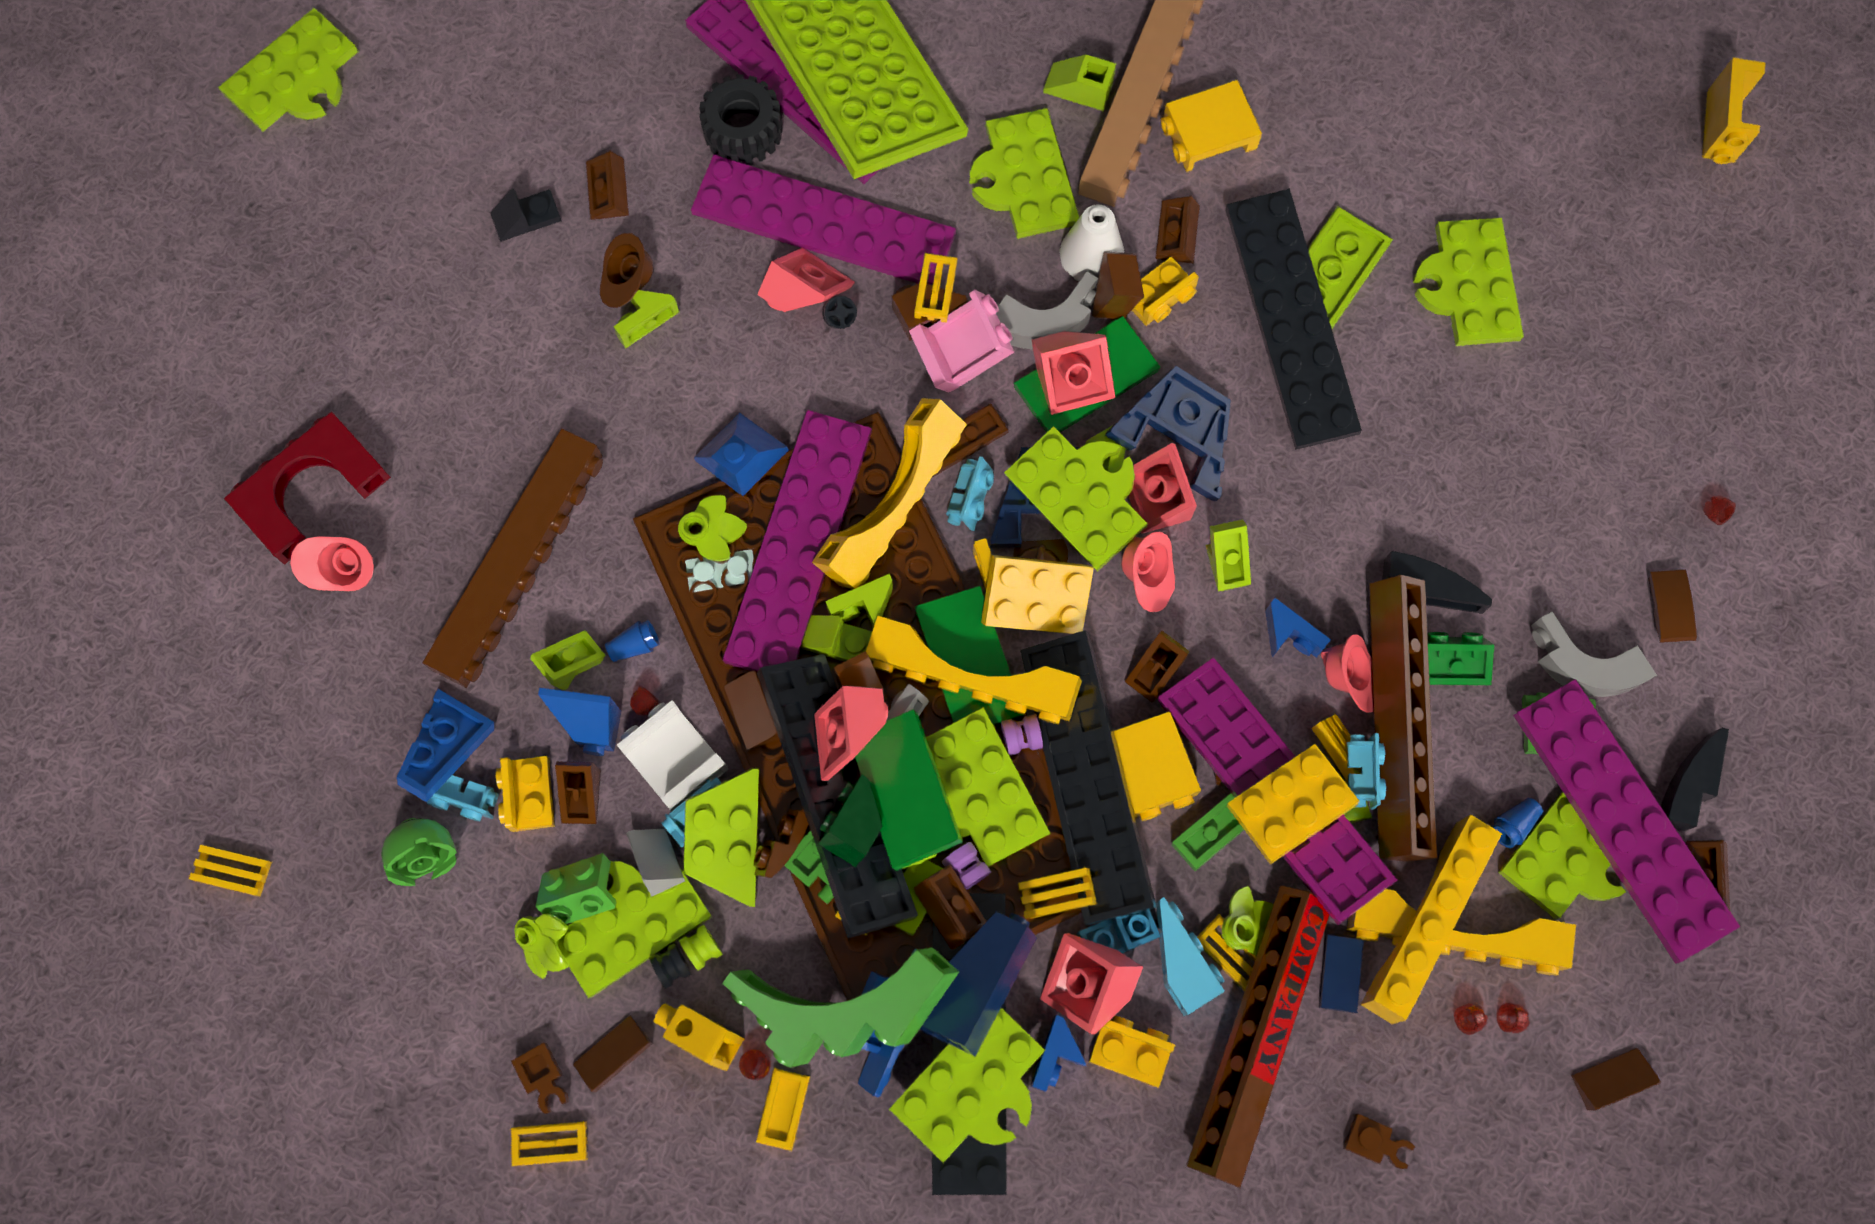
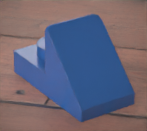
M1276 598L1272 600L1265 610L1272 657L1288 637L1294 640L1293 646L1299 652L1307 656L1312 654L1316 658L1331 640Z
M1056 1015L1053 1018L1044 1045L1045 1051L1040 1057L1030 1087L1046 1092L1049 1085L1056 1086L1062 1068L1061 1065L1056 1064L1058 1057L1083 1067L1086 1066L1085 1060L1064 1017Z

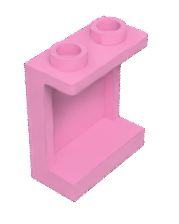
M973 290L969 293L972 300L949 314L947 323L940 320L929 328L919 324L909 331L935 388L951 392L1014 353L1010 343L1012 335L1006 325L1000 323L996 314L999 311L998 306L989 294L985 295L977 290Z

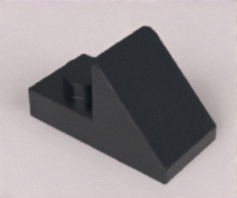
M513 188L490 212L500 242L562 221L550 189L519 199Z

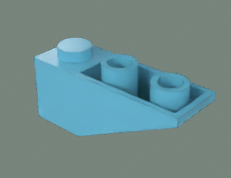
M1163 897L1156 903L1158 930L1161 936L1159 940L1164 986L1183 1016H1186L1223 993L1225 990L1221 984L1224 982V979L1213 963L1210 965L1206 963L1201 955L1204 948L1193 932L1190 934L1186 932L1181 924L1184 917L1173 901L1168 903L1165 897Z

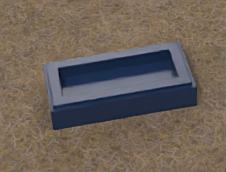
M1333 935L1325 936L1319 1008L1357 1013L1364 940Z

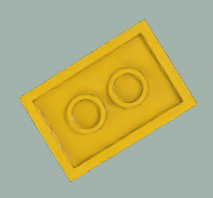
M992 555L981 623L985 626L1069 634L1081 632L1084 628L1094 568L1085 564Z
M1314 744L1228 802L1227 807L1271 865L1357 806L1360 801L1318 746Z

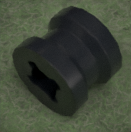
M834 296L824 303L822 317L828 326L834 329H844L854 323L857 317V308L850 298Z
M676 943L668 946L665 953L661 955L655 953L649 957L650 963L665 989L671 987L674 980L679 977L687 978L692 975Z

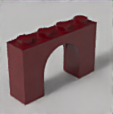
M332 411L327 416L318 418L302 436L288 442L284 450L276 457L263 462L256 473L246 481L236 484L231 489L230 494L224 498L272 555L284 565L291 560L292 552L297 544L307 539L289 518L284 507L285 490L294 476L310 467H330L339 471L364 499L391 478Z

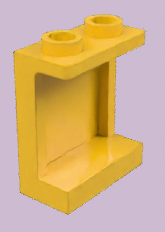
M1733 57L1708 89L1702 158L1713 159L1717 164L1734 163L1760 133L1759 125L1742 122L1743 100L1765 74V62Z
M1238 80L1166 103L1164 116L1161 118V127L1165 136H1171L1173 140L1174 157L1177 163H1183L1186 172L1192 171L1194 163L1199 160L1243 146L1245 153L1258 148L1262 132Z
M1171 712L1113 731L1134 817L1140 816L1142 821H1146L1161 815L1160 809L1173 804L1175 810L1195 803L1193 797L1197 796L1201 789Z

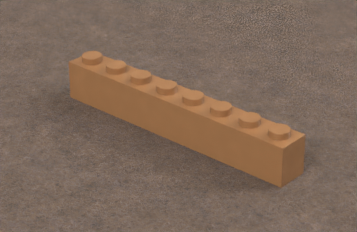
M1155 0L1081 177L1079 195L1112 207L1115 206L1118 197L1125 198L1130 184V180L1126 179L1129 170L1136 171L1141 157V153L1137 152L1140 143L1147 144L1152 130V126L1148 125L1151 117H1158L1163 103L1159 96L1161 91L1168 92L1174 76L1170 69L1172 65L1178 66L1184 52V47L1180 45L1183 39L1189 40L1195 24L1191 18L1193 13L1200 14L1204 0Z

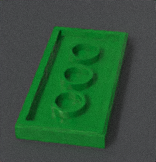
M1123 316L1094 333L1106 336L1115 398L1160 371V365ZM1037 369L1014 383L1015 390L1046 433L1053 426L1061 433L1114 400L1110 399L1051 415Z
M980 586L915 606V612L927 647L936 656L968 673L983 676H1011L995 627L985 626L981 623L985 598ZM959 688L958 693H953L942 689L953 723L983 707L993 726L1000 725L1003 720H1015L1025 715L1005 708L1006 702L993 698L990 704L972 698V691Z
M912 709L888 720L855 758L861 775L863 774L869 779L883 826L880 832L892 868L897 871L958 845L963 840L917 712Z

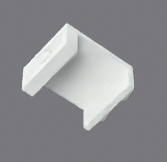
M671 700L667 705L661 703L649 713V719L641 726L634 725L625 731L621 736L622 741L617 746L672 812L706 784V780L712 781L714 778L720 777L728 770V767Z

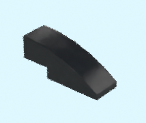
M1391 551L1384 559L1382 580L1398 575L1424 580L1427 606L1483 614L1492 606V599L1476 585L1437 563L1396 551Z
M1722 727L1709 733L1684 759L1670 781L1662 800L1661 808L1675 829L1687 831L1697 827L1701 802L1718 796L1729 729Z

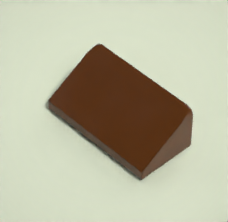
M608 151L586 161L590 219L629 216L624 158L612 151Z
M1192 196L1162 200L1156 259L1167 260L1172 257L1176 262L1194 263L1200 205Z
M756 671L748 672L726 684L724 688L747 751L778 740L779 736Z
M1724 840L1685 841L1686 846L1730 910L1727 843Z
M951 865L946 866L914 887L915 894L951 950L971 939L987 922Z
M630 1015L574 1062L573 1065L590 1091L596 1093L653 1043Z
M1638 1048L1571 1075L1587 1111L1599 1110L1661 1083L1658 1075Z

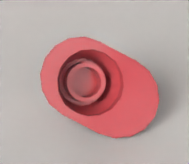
M1160 531L1152 532L1144 538L1135 537L1127 544L1122 555V571L1134 583L1135 594L1142 608L1149 612H1159L1167 606L1175 589L1171 541L1166 534Z
M317 536L307 538L297 544L292 552L290 561L292 572L298 581L308 588L316 590H359L369 583L374 570L373 557L368 549L359 541L347 537Z
M1351 635L1345 644L1324 649L1321 652V657L1329 685L1336 690L1350 693L1354 702L1362 711L1366 713L1374 712L1372 658L1368 653L1363 638L1359 635Z

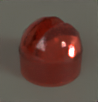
M1721 495L1712 496L1711 502H1705L1704 514L1715 524L1722 525L1734 514L1736 504L1727 497Z
M641 685L630 698L631 708L637 715L641 716L649 715L656 706L661 704L652 693Z
M1467 1003L1455 1010L1454 1020L1461 1032L1472 1035L1481 1031L1487 1025L1488 1017L1482 1010L1483 1007L1476 1003ZM1470 1015H1472L1474 1019V1022L1472 1023L1467 1018Z
M1504 1003L1497 1012L1498 1026L1504 1032L1522 1033L1530 1025L1528 1020L1529 1012L1519 1004ZM1510 1017H1516L1515 1023H1511Z
M752 1049L742 1055L739 1069L744 1077L757 1081L765 1078L770 1072V1059L764 1052ZM762 1057L763 1061L756 1075H753L752 1073L758 1064V1060Z

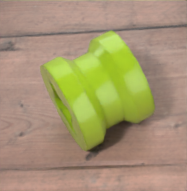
M704 924L697 928V932L693 936H685L679 940L688 958L698 971L705 967V963L709 959L719 958L723 955Z

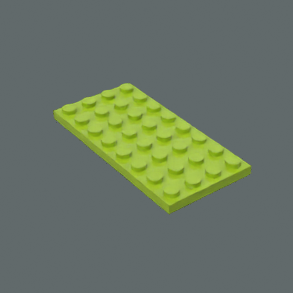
M745 0L853 179L967 137L968 127L887 0Z

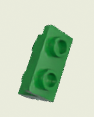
M1434 631L1427 633L1430 685L1492 684L1494 644L1483 638V634L1463 632L1462 637H1449V634L1445 632Z

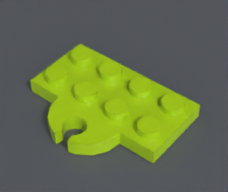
M313 8L218 88L262 132L286 112L301 119L321 118L326 113L319 103L312 102L313 97L319 93H325L332 105L335 107L338 105L342 95V84L335 71L358 53V50L346 36Z
M1045 108L986 121L985 128L992 150L982 153L974 161L970 170L969 184H975L983 177L992 179L995 184L991 188L979 186L973 188L972 195L975 200L984 207L995 211H1009L1017 239L1074 226L1079 219V214L1048 109Z
M1502 218L1438 222L1435 230L1439 253L1432 254L1422 261L1413 278V283L1419 284L1424 279H1433L1438 283L1439 290L1430 291L1426 288H1420L1415 293L1417 300L1427 310L1437 315L1451 317L1455 346L1521 341L1524 335Z
M1053 426L1010 466L1004 474L1098 572L1148 526L1147 522L1125 501L1134 485L1135 473L1133 462L1129 456L1123 460V465L1119 471L1114 473L1108 472L1103 467L1104 461L1109 456L1117 455L1121 450L1120 446L1106 441L1087 443L1076 450Z
M984 707L926 737L961 838L972 837L988 867L1050 835L1044 820Z
M1563 791L1533 827L1524 842L1519 845L1498 872L1554 919L1561 918L1578 894L1590 900L1605 901L1626 893L1622 886H1614L1608 882L1606 870L1612 866Z
M611 861L609 873L612 875L614 882L608 892L616 899L615 908L568 925L566 934L556 941L569 964V968L588 998H592L649 960L650 956L655 953L658 954L712 918L682 869L684 882L651 896L642 880L640 872L636 868L621 861Z
M1001 1008L976 1057L948 1044L889 1110L943 1163L968 1135H971L981 1143L992 1145L1011 1142L1016 1139V1136L1012 1131L1004 1130L998 1125V1114L1005 1108H1012L1017 1112L1019 1122L1027 1127L1030 1121L1032 1103L1029 1090L1020 1078L1043 1054L1045 1049Z

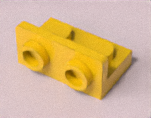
M1172 257L1168 258L1141 279L1144 298L1132 311L1145 326L1153 320L1157 323L1161 322L1170 314L1173 305L1179 301L1181 304H1184L1195 295L1199 276L1195 272L1188 275Z
M541 756L511 760L508 757L500 758L501 768L496 769L497 786L503 792V803L498 805L500 823L505 824V827L511 832L555 827L549 757Z
M1116 1015L1113 1016L1112 1020H1109L1099 1030L1089 1062L1159 1088L1170 1053L1173 1052L1175 1044L1167 1042L1169 1035L1148 1028L1147 1032L1143 1033L1132 1029L1134 1022Z

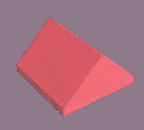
M1171 443L1133 465L1135 480L1133 489L1128 496L1132 508L1148 524L1141 531V534L1191 520L1197 505L1175 444Z

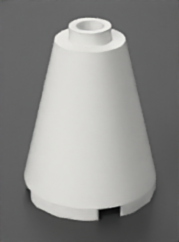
M1104 205L1088 207L1065 236L1060 247V259L1063 268L1079 282L1086 272L1099 279L1104 251L1124 253L1115 216Z

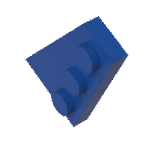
M437 689L433 698V705L421 723L420 733L416 741L412 743L397 775V784L425 802L440 789L495 730L494 721L440 689Z

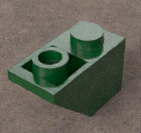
M863 774L854 785L847 782L837 798V801L842 804L837 813L831 810L823 821L820 829L825 833L818 843L854 867L867 855L883 827L869 779Z

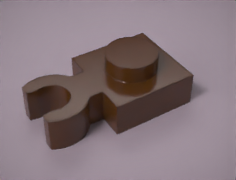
M544 1042L511 1061L526 1093L532 1094L538 1090L540 1094L538 1106L544 1114L552 1112L548 1105V1098L552 1094H556L562 1104L569 1102L567 1092L561 1087H556L554 1080L560 1078L563 1074L547 1043Z
M1356 1114L1343 1149L1376 1164H1381L1382 1158L1385 1155L1394 1167L1407 1169L1408 1164L1398 1159L1397 1151L1401 1147L1414 1151L1415 1146L1407 1140H1390L1392 1128L1361 1114Z

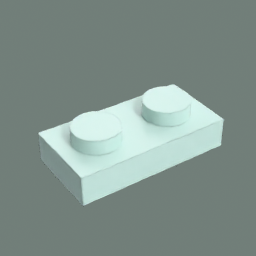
M743 550L735 552L734 557L724 564L716 563L702 557L704 562H700L699 558L685 560L687 573L693 572L694 577H688L690 591L691 586L697 581L705 582L709 580L716 588H722L721 576L725 569L729 571L725 577L727 586L744 584L745 572H747L750 581L753 572L752 563L754 556L753 550ZM702 584L696 587L694 592L710 590L712 587Z

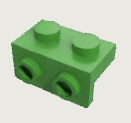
M602 853L543 873L536 908L542 914L548 913L558 917L565 924L614 909L616 899L606 889L611 861Z

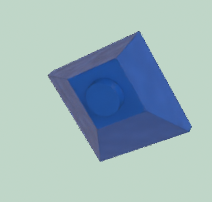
M739 413L694 459L740 495L744 496L789 450L779 440Z
M539 688L538 695L573 741L583 748V753L604 756V751L614 752L621 710L611 697Z

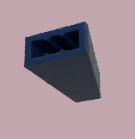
M996 912L949 962L959 973L919 1030L976 1057L1037 940V937L1029 928L1030 923L1014 913H1010L1009 917Z

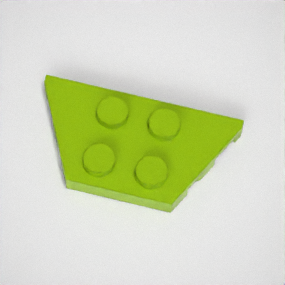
M751 768L746 770L747 772L719 783L713 786V788L685 800L683 873L749 907H755L756 875L754 874L756 867L754 866V857L757 851L759 769Z

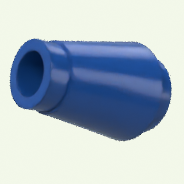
M649 620L642 623L637 621L610 642L605 643L606 651L613 662L653 652L654 647L660 645L658 635Z
M1526 798L1523 802L1496 817L1492 827L1502 833L1498 842L1507 848L1521 845L1539 819V816L1543 814L1541 805L1532 798Z

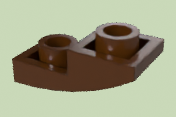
M1686 569L1650 572L1649 585L1655 605L1653 617L1660 643L1696 641L1695 612Z
M788 810L787 815L782 816L777 829V835L780 836L779 841L765 840L763 846H759L754 857L756 871L754 875L772 878L789 861L808 827L805 812Z

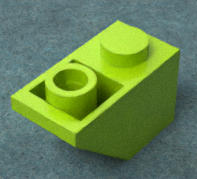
M1086 54L1055 62L1050 70L1043 93L1103 111L1113 85L1116 63Z

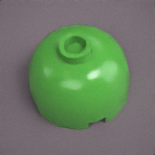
M410 818L396 826L386 836L381 851L382 863L388 880L401 886H416L415 879L434 871L431 878L433 880L448 873L457 861L455 853H457L449 831L435 820Z

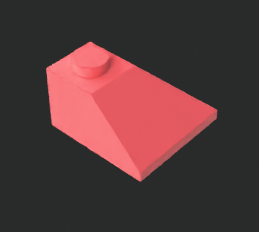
M801 248L771 261L757 295L765 299L767 304L773 309L786 312L824 302L850 289L855 281L806 249Z
M1063 331L1031 340L1037 373L1051 415L1115 398L1107 340L1104 334Z
M842 686L814 714L821 781L831 779L886 724L888 706L884 702L883 689Z
M1064 933L1040 1000L1088 1033L1096 1034L1131 1000L1143 966L1116 949Z

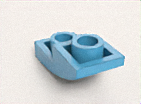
M1150 910L1106 920L1077 932L1078 937L1116 949L1121 953L1161 937Z

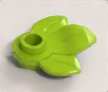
M716 495L704 498L700 501L695 512L684 515L678 524V532L681 539L689 545L696 546L702 557L712 561L729 560L730 550L727 544L739 539L747 529L746 523L739 517L725 513L727 503L725 496ZM694 525H699L702 527V530L698 534L690 533V528Z
M1248 886L1237 890L1230 900L1229 915L1222 924V936L1226 944L1235 950L1247 949L1251 954L1257 956L1274 904L1266 901H1254Z
M548 913L539 917H523L517 921L514 929L515 939L524 950L527 965L535 975L542 979L546 977L548 971L556 972L569 967L556 942L566 934L568 925L558 917Z

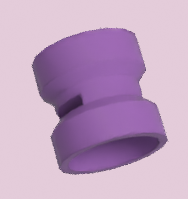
M1036 714L1024 716L1023 720L1016 722L1012 719L1001 721L1004 744L1009 755L1018 754L1021 749L1025 748L1031 750L1043 748L1041 730ZM1021 726H1023V731H1024V736H1025L1026 743H1024V737H1023V733H1022V728H1021Z
M971 842L961 846L942 861L945 867L948 865L952 866L966 890L991 873L986 863L980 862L977 858V850Z

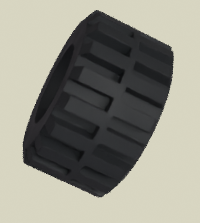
M736 75V79H730V76L723 78V83L719 84L716 81L712 84V92L706 90L703 95L704 101L700 102L699 106L700 122L705 142L710 147V151L714 155L719 153L720 157L731 158L739 163L740 160H745L746 165H753L752 159L758 158L759 162L765 160V152L772 155L776 150L775 144H780L781 133H783L779 101L773 89L769 90L768 84L764 81L758 83L757 77L750 76L749 79H744L743 75ZM741 112L757 116L753 123L745 127H732L725 123L729 117Z

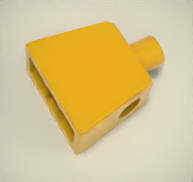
M664 1003L654 1018V1023L666 1029L663 1034L664 1039L707 1064L724 1071L728 1070L745 1039L683 1004L678 1009H675Z

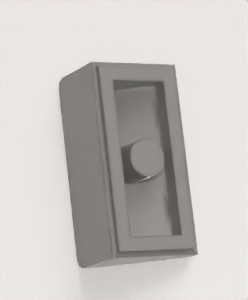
M666 829L632 830L626 832L642 880L651 896L685 881Z

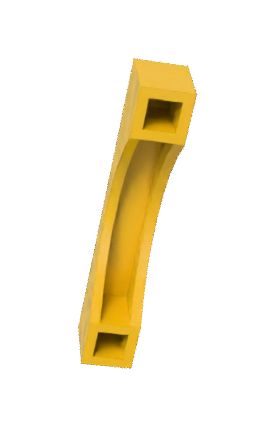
M922 398L905 423L901 462L895 480L883 500L875 510L859 523L846 530L830 534L812 561L816 567L839 586L855 589L866 582L871 568L877 559L886 552L888 543L895 532L906 522V515L914 503L922 498L926 485L932 476L939 472L943 465V460L950 449L959 442L960 434L967 424L941 399Z
M877 616L866 649L870 660L874 661L873 667L878 670L892 673L893 668L906 671V678L925 683L926 678L939 681V688L953 693H958L959 688L972 691L971 697L976 700L991 704L993 698L1006 702L1005 708L1025 714L1026 709L1040 712L1038 718L1054 724H1059L1060 719L1070 721L1082 680L1077 675L1047 666L1013 676H983L968 673L936 656L925 645L911 625Z
M1469 815L1456 822L1440 852L1434 875L1419 908L1400 941L1376 974L1361 1003L1363 1007L1391 1024L1407 1020L1502 835L1501 832L1473 815Z
M1386 889L1348 918L1347 930L1357 932L1356 938L1367 941H1378L1379 936L1391 938L1392 945L1396 946L1413 919L1416 910L1409 906L1395 890ZM1538 918L1523 924L1515 930L1498 934L1480 935L1453 930L1441 955H1450V950L1464 952V959L1486 962V957L1500 959V966L1522 969L1523 964L1536 966L1537 973L1558 976L1559 970L1572 968L1576 925Z

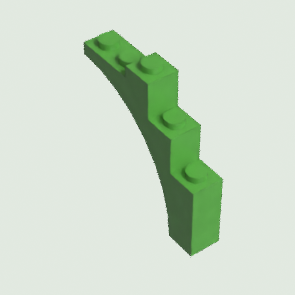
M933 948L916 950L897 973L876 989L845 1002H815L793 997L770 986L749 969L730 972L722 984L732 992L731 996L737 1003L748 1007L757 1016L756 1020L762 1027L773 1031L765 1044L774 1052L773 1055L778 1062L791 1068L809 1063L822 1043L830 1053L836 1056L845 1057L857 1054L874 1030L875 1036L888 1046L895 1047L910 1043L959 971Z

